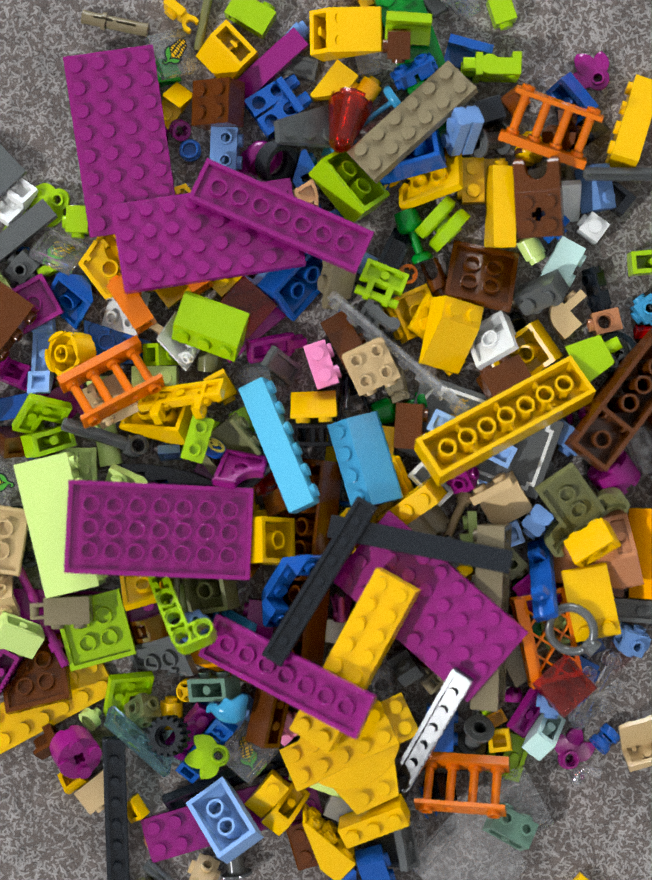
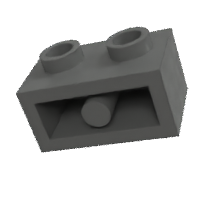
M558 269L520 285L514 301L524 316L536 315L549 306L555 307L560 305L564 301L569 286Z

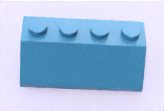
M378 411L349 417L327 425L351 506L357 496L376 507L403 498Z

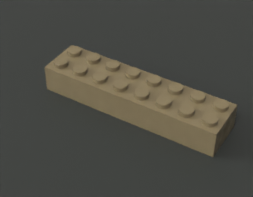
M483 523L477 525V529H474V543L511 550L512 524ZM476 568L471 582L509 614L510 570L509 574ZM507 658L472 699L467 702L470 703V709L498 712L505 705Z

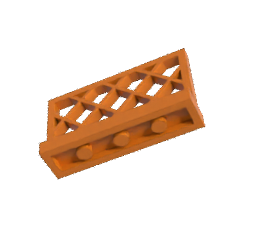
M556 588V593H560L562 602L560 604L567 603L565 588ZM531 594L509 598L514 620L529 632L519 643L528 686L536 689L541 688V685L583 676L579 656L571 657L565 655L558 667L548 661L556 649L543 639L546 635L545 629L540 637L533 633L532 626L535 623V619L533 617L530 620L529 614L533 616V613L528 611L526 602L532 600ZM570 612L562 613L560 615L565 617L566 625L562 631L554 627V630L560 633L557 638L561 641L562 637L565 636L570 639V647H577ZM541 641L551 646L545 658L537 653V648ZM568 658L575 662L577 671L567 673L562 670ZM548 663L556 670L551 677L543 679L542 669Z

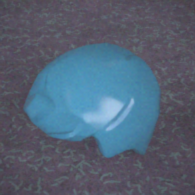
M240 694L233 700L224 698L220 705L210 702L206 707V712H212L218 720L224 723H239L246 716L248 695Z

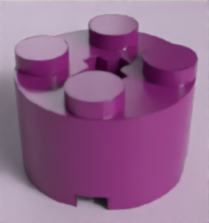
M623 449L607 472L598 471L591 465L587 476L598 491L615 487L620 489L625 495L628 493L627 488L631 484L635 487L639 482L641 472Z
M72 725L65 731L60 730L52 738L50 743L51 757L64 776L74 779H86L90 777L92 771L98 766L102 750L87 728L80 725Z

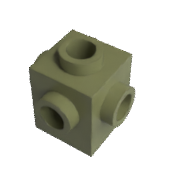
M140 693L124 705L127 726L150 727L152 726L151 723L157 720L156 718L162 717L157 696Z

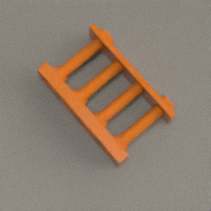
M523 83L522 86L517 85L515 92L521 94L510 126H507L506 129L501 128L498 140L547 158L558 155L561 163L584 170L587 158L583 157L584 153L582 152L594 121L602 122L604 119V115L600 114L601 110L591 106L585 109L535 91L536 87L530 84ZM531 97L543 103L532 133L526 137L519 134L518 128ZM551 105L565 109L553 141L549 144L541 142L540 134ZM576 113L585 116L586 119L575 148L569 152L562 149L561 143L572 114Z
M137 335L56 377L62 392L65 394L68 391H72L85 414L81 415L80 419L85 429L98 425L103 419L150 394L158 393L165 386L161 373L153 377L140 357L143 349ZM127 360L133 361L145 380L135 387H132L119 366ZM108 370L113 371L125 391L114 398L100 378V374ZM87 381L93 382L105 402L94 409L80 389V385Z
M432 752L424 766L423 798H414L416 810L425 814L438 811L487 815V817L492 819H499L501 816L506 817V806L500 804L502 775L510 773V759L508 756ZM437 768H446L448 771L445 800L432 799L434 770ZM459 769L470 772L468 802L454 801L456 774ZM482 771H488L493 774L490 804L477 803L479 773Z

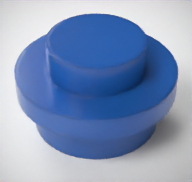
M187 139L181 143L179 154L187 162L196 161L201 155V146L197 141Z

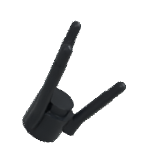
M348 373L342 375L335 422L341 420L343 403L344 409L348 410L350 396L358 394ZM362 395L361 398L366 413H370L367 397Z

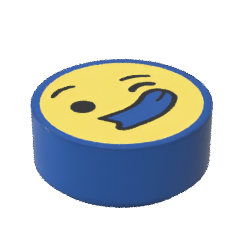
M210 437L206 454L211 458L219 459L225 453L226 447L219 439Z

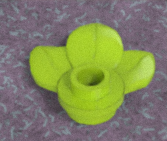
M42 183L36 186L38 197L32 201L30 208L41 199H44L58 216L47 226V228H52L62 221L66 205L70 204V196L64 189H55L51 184ZM57 196H60L61 198L59 204L56 202Z
M195 735L193 739L197 749L191 751L184 761L190 767L200 769L201 779H210L217 775L219 767L227 764L230 757L229 751L224 745L217 744L214 738L209 735ZM220 753L222 759H215L214 754Z

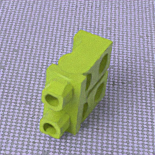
M513 51L510 57H497L494 54L483 56V52H476L474 57H463L460 72L465 77L472 78V83H479V81L517 83L521 76L522 51Z

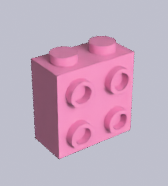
M325 339L303 346L317 390L320 391L339 384L338 379L342 378L338 364L333 365L331 358L335 357L331 343L326 344Z

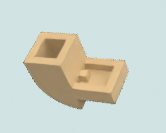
M581 289L577 292L572 290L564 297L565 303L562 302L558 306H550L549 324L562 340H565L582 325L571 312L587 296Z

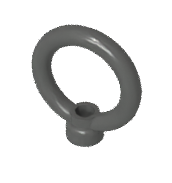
M564 603L558 605V615L565 612H573L583 617L589 627V636L582 645L577 647H570L561 643L554 632V622L557 618L555 617L545 621V634L549 643L562 654L569 656L586 654L591 657L602 645L597 640L598 625L594 616L589 610L579 604Z

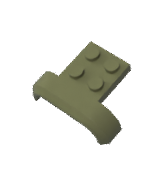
M572 462L534 488L556 518V521L548 527L544 534V542L555 557L564 556L563 548L565 544L563 541L568 539L571 533L584 529L590 521L600 519L614 510H623L627 513L630 508V503L618 488L609 487L594 494Z

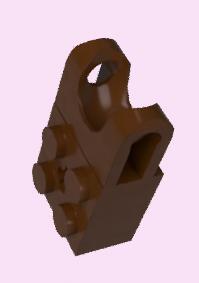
M551 156L548 159L546 174L539 179L532 178L528 174L526 162L523 159H514L513 181L517 239L565 235L561 161L559 156ZM538 207L541 208V211H545V216H542L541 220L537 219L534 215Z

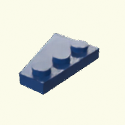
M84 320V333L92 336L96 355L133 337L132 335ZM139 338V340L141 341L142 349L143 344L152 343L150 341ZM143 352L140 353V357L142 358V360H143ZM127 360V361H125V362H123V363H121V364H134V363H133L132 360Z

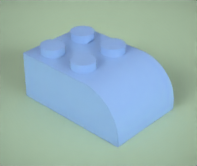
M224 777L219 778L186 802L216 856L226 864L264 838L239 795Z

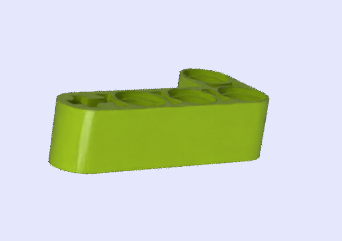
M148 577L171 641L180 654L187 655L216 641L217 631L209 619L201 618L188 623L170 577ZM160 581H162V583H163V585H164V587H165L164 589H161V588H160V586H159V585H160V584H159ZM167 599H173L170 604L164 605ZM181 618L177 624H171L174 619ZM210 629L206 635H200L202 630ZM188 638L185 644H179L181 639Z

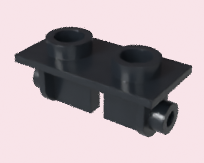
M600 266L582 270V283L586 288L587 304L591 309V313L611 309L610 305L612 302L608 289L602 291L600 289L601 286L607 285L604 270H601Z

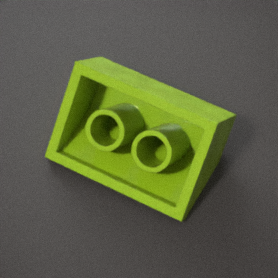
M186 290L173 324L171 339L235 362L244 345L250 313Z

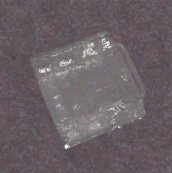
M452 813L418 851L420 865L413 868V870L423 880H516L527 866L521 851L482 830L487 815Z

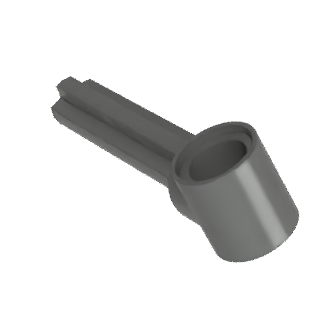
M64 418L61 424L62 431L122 449V453L130 459L138 458L147 452L149 448L148 440L142 435L133 436L127 434L125 437L97 427L85 429L81 422L69 418ZM132 442L138 444L139 452L133 449Z

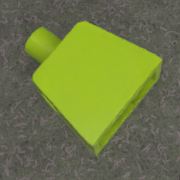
M597 335L570 344L565 348L569 356H572L586 378L591 382L615 363L611 354L623 347L617 336L604 342L601 335Z

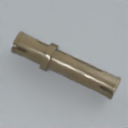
M84 9L82 11L81 24L100 27V30L104 31L110 29L145 38L148 36L149 23L110 16L107 12L100 14Z

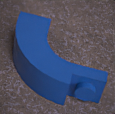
M215 717L203 732V735H209L214 738L217 744L224 745L239 726L224 723ZM194 744L193 747L190 749V751L187 753V755H188L191 751H193L194 749H197L196 746H195V744ZM184 759L175 770L191 783H194L200 777V769L190 767Z

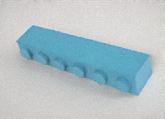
M260 377L238 388L289 513L297 514L320 503L318 496H320L319 490L311 482L309 466L307 463H303L301 458L302 449L298 442H295L292 434H294V430L290 422H286L283 415L285 409L281 401H278L275 393H277L274 383L271 380L269 381V379Z

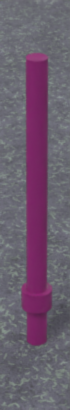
M22 566L20 577L18 576L19 581L30 603L40 602ZM39 607V615H44L43 607ZM44 619L39 620L50 643L48 646L51 652L55 653L61 668L68 666L70 663L62 649L64 646L61 640L57 639L54 630L51 629V625L44 626Z

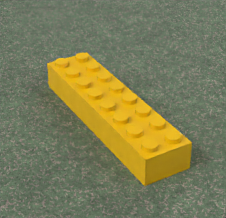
M570 355L420 436L415 440L414 450L437 486H440L591 403L596 390Z
M383 567L376 568L322 668L367 690L421 589ZM301 710L298 711L289 730L327 753L335 749L343 734Z

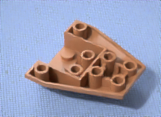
M614 510L602 518L610 523L621 546L591 565L607 563L612 589H626L644 585L628 515L623 510ZM566 546L563 548V557H555L553 555L556 584H563L561 571L579 568L572 560Z

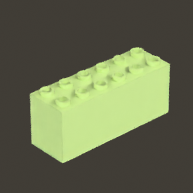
M65 452L13 465L46 599L96 587L105 583V578L108 575L64 573L68 480H85L84 477L80 478L78 469L81 468L79 456H75L74 452Z

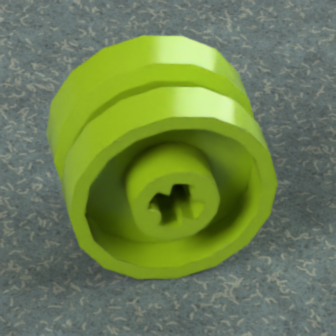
M449 195L439 203L414 231L424 239L434 230L436 234L430 240L429 245L436 252L446 243H450L462 230L464 223L471 217L463 208L458 209L452 217L448 214L456 205V202Z

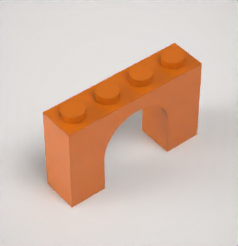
M120 274L109 280V284L106 287L138 335L157 323L143 301L142 292L125 294L123 279ZM212 281L187 285L192 293L198 295L214 286Z

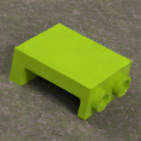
M193 415L180 458L202 464L213 428L219 425L220 422L207 417L195 419Z

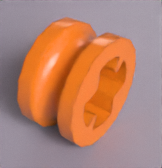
M405 264L400 267V271L404 272V269L409 268V271L412 269L414 272L411 276L412 279L407 280L406 285H409L416 281L418 271L412 264Z

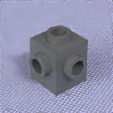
M25 248L18 255L14 253L6 261L9 266L5 271L8 273L7 277L13 283L22 284L38 275L36 269L42 262Z

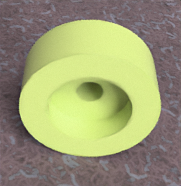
M98 707L94 710L85 708L78 717L87 729L94 731L101 724L99 716L102 714V711Z

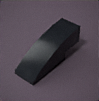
M394 228L378 262L399 270L411 245L409 235H402ZM373 286V291L385 295V290Z

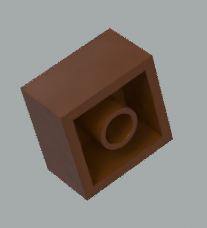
M231 77L193 81L191 126L204 130H211V126L244 127L245 82Z

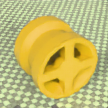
M185 678L177 685L176 695L183 702H189L188 687L186 686L187 679L191 678Z

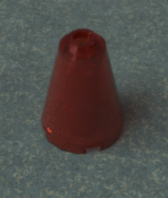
M343 87L338 92L334 90L328 100L329 145L334 151L339 153L351 149L373 109L372 100L366 99V94L355 88Z

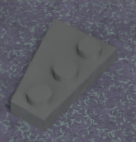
M334 103L276 120L274 122L276 144L332 149L337 147Z
M170 636L153 642L135 644L137 654L130 655L134 667L138 669L153 671L162 669L169 670V673L186 672L187 675L192 676L198 673L191 654H180L172 643ZM181 639L180 642H179V644H185V643H186V642H184L182 639Z

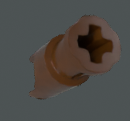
M434 257V263L438 270L435 279L429 276L423 263H421V269L431 293H434L436 297L444 296L447 277L439 260Z

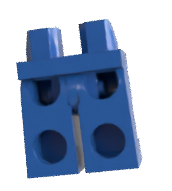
M295 74L285 79L282 76L279 77L276 81L244 100L245 107L253 119L257 121L258 126L268 140L275 136L274 122L276 120L304 112L312 104V99L306 91L298 97L292 92L301 86Z

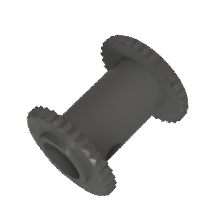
M500 123L491 132H486L482 127L473 156L483 158L489 150L493 149L500 155L508 154L513 145L498 140L501 128L506 129L507 125Z
M475 714L466 719L464 724L465 730L459 734L457 746L462 753L483 755L487 750L486 742L493 738L495 729L490 719L483 715Z
M243 853L226 864L228 872L222 874V879L239 880L253 873L251 868H245Z

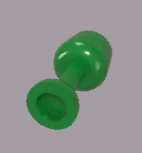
M409 208L394 214L397 231L402 235L408 234L416 255L411 259L412 265L433 258L430 251L423 250L419 236L414 232L423 222L416 208Z
M419 394L417 396V403L425 404V407H427L425 395ZM385 397L370 404L372 412L378 411L382 425L395 422L396 404L392 403L391 398ZM411 399L401 403H414L415 399Z

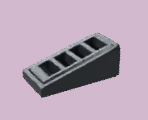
M291 424L294 430L292 436L295 442H297V428H301V442H298L300 446H333L329 430L328 442H324V428H328L327 425L329 424ZM306 428H310V442H306ZM315 428H319V442H315Z

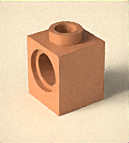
M618 307L589 314V319L586 320L588 331L593 332V336L623 329ZM601 316L608 319L609 325L607 328L599 326L598 320Z

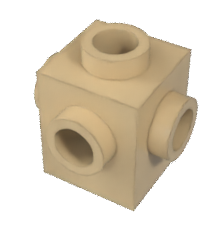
M200 853L197 861L193 859L187 871L191 874L189 880H218L221 871L217 869L221 861L216 860L210 855Z

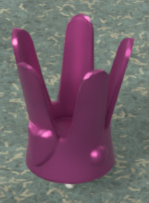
M334 594L333 598L330 596L334 609L333 619L334 622H341L342 628H344V622H347L351 615L350 609L353 599L347 594L344 603L343 597H338L337 594Z

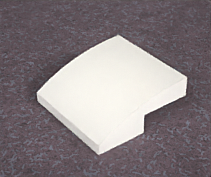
M21 178L0 198V221L7 227L16 221L32 203L38 193V189Z

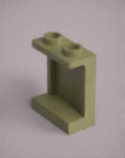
M236 412L213 428L211 437L223 442L226 449L260 455L263 451L257 433L254 434L250 430L247 420ZM206 454L202 464L214 477L222 457L214 459Z

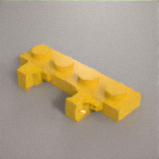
M224 378L166 386L158 393L150 394L140 399L137 407L140 412H150L154 425L163 424L162 421L166 418L165 411H170V408L188 405L192 406L191 411L195 419H203L207 413V406H211V402L223 401L227 383Z

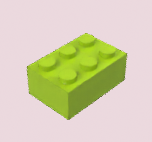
M347 143L322 158L308 174L346 220L356 223L376 210L390 196V193L380 181L376 184L348 155L347 151L351 146Z

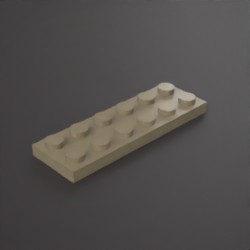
M448 60L352 146L347 153L377 184L451 117L454 108L463 107L479 91Z

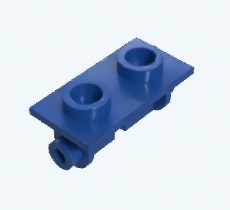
M430 52L427 54L422 53L416 56L414 61L397 66L389 74L395 81L397 90H405L417 83L414 75L418 74L422 81L438 70V66Z

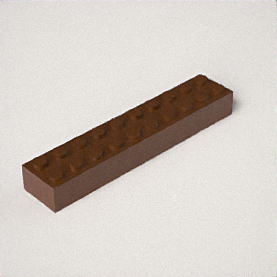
M302 458L303 463H307L310 468L311 475L309 477L312 484L314 483L319 490L320 496H318L320 503L297 514L290 513V516L287 518H294L295 556L322 555L331 538H327L331 515L338 516L342 474L338 462ZM297 575L291 583L287 593L283 596V600L289 607L309 576ZM330 588L292 649V652L321 667L323 663Z

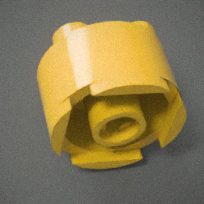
M58 331L51 335L48 340L50 342L49 347L45 349L44 354L48 369L58 376L97 356L95 344L90 334Z

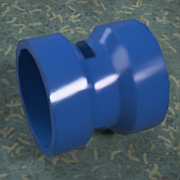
M604 723L600 727V731L597 734H593L589 740L599 752L606 755L610 751V746L620 741V736L610 725Z

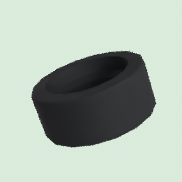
M275 140L269 141L260 148L256 156V173L264 181L290 178L291 180L298 164V155L295 149L289 145L276 144ZM282 151L283 163L280 169L271 175L270 163L273 157Z

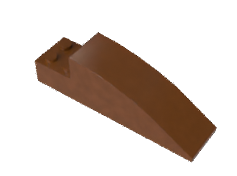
M652 328L597 390L592 402L584 407L588 412L564 443L598 471H608L652 412Z

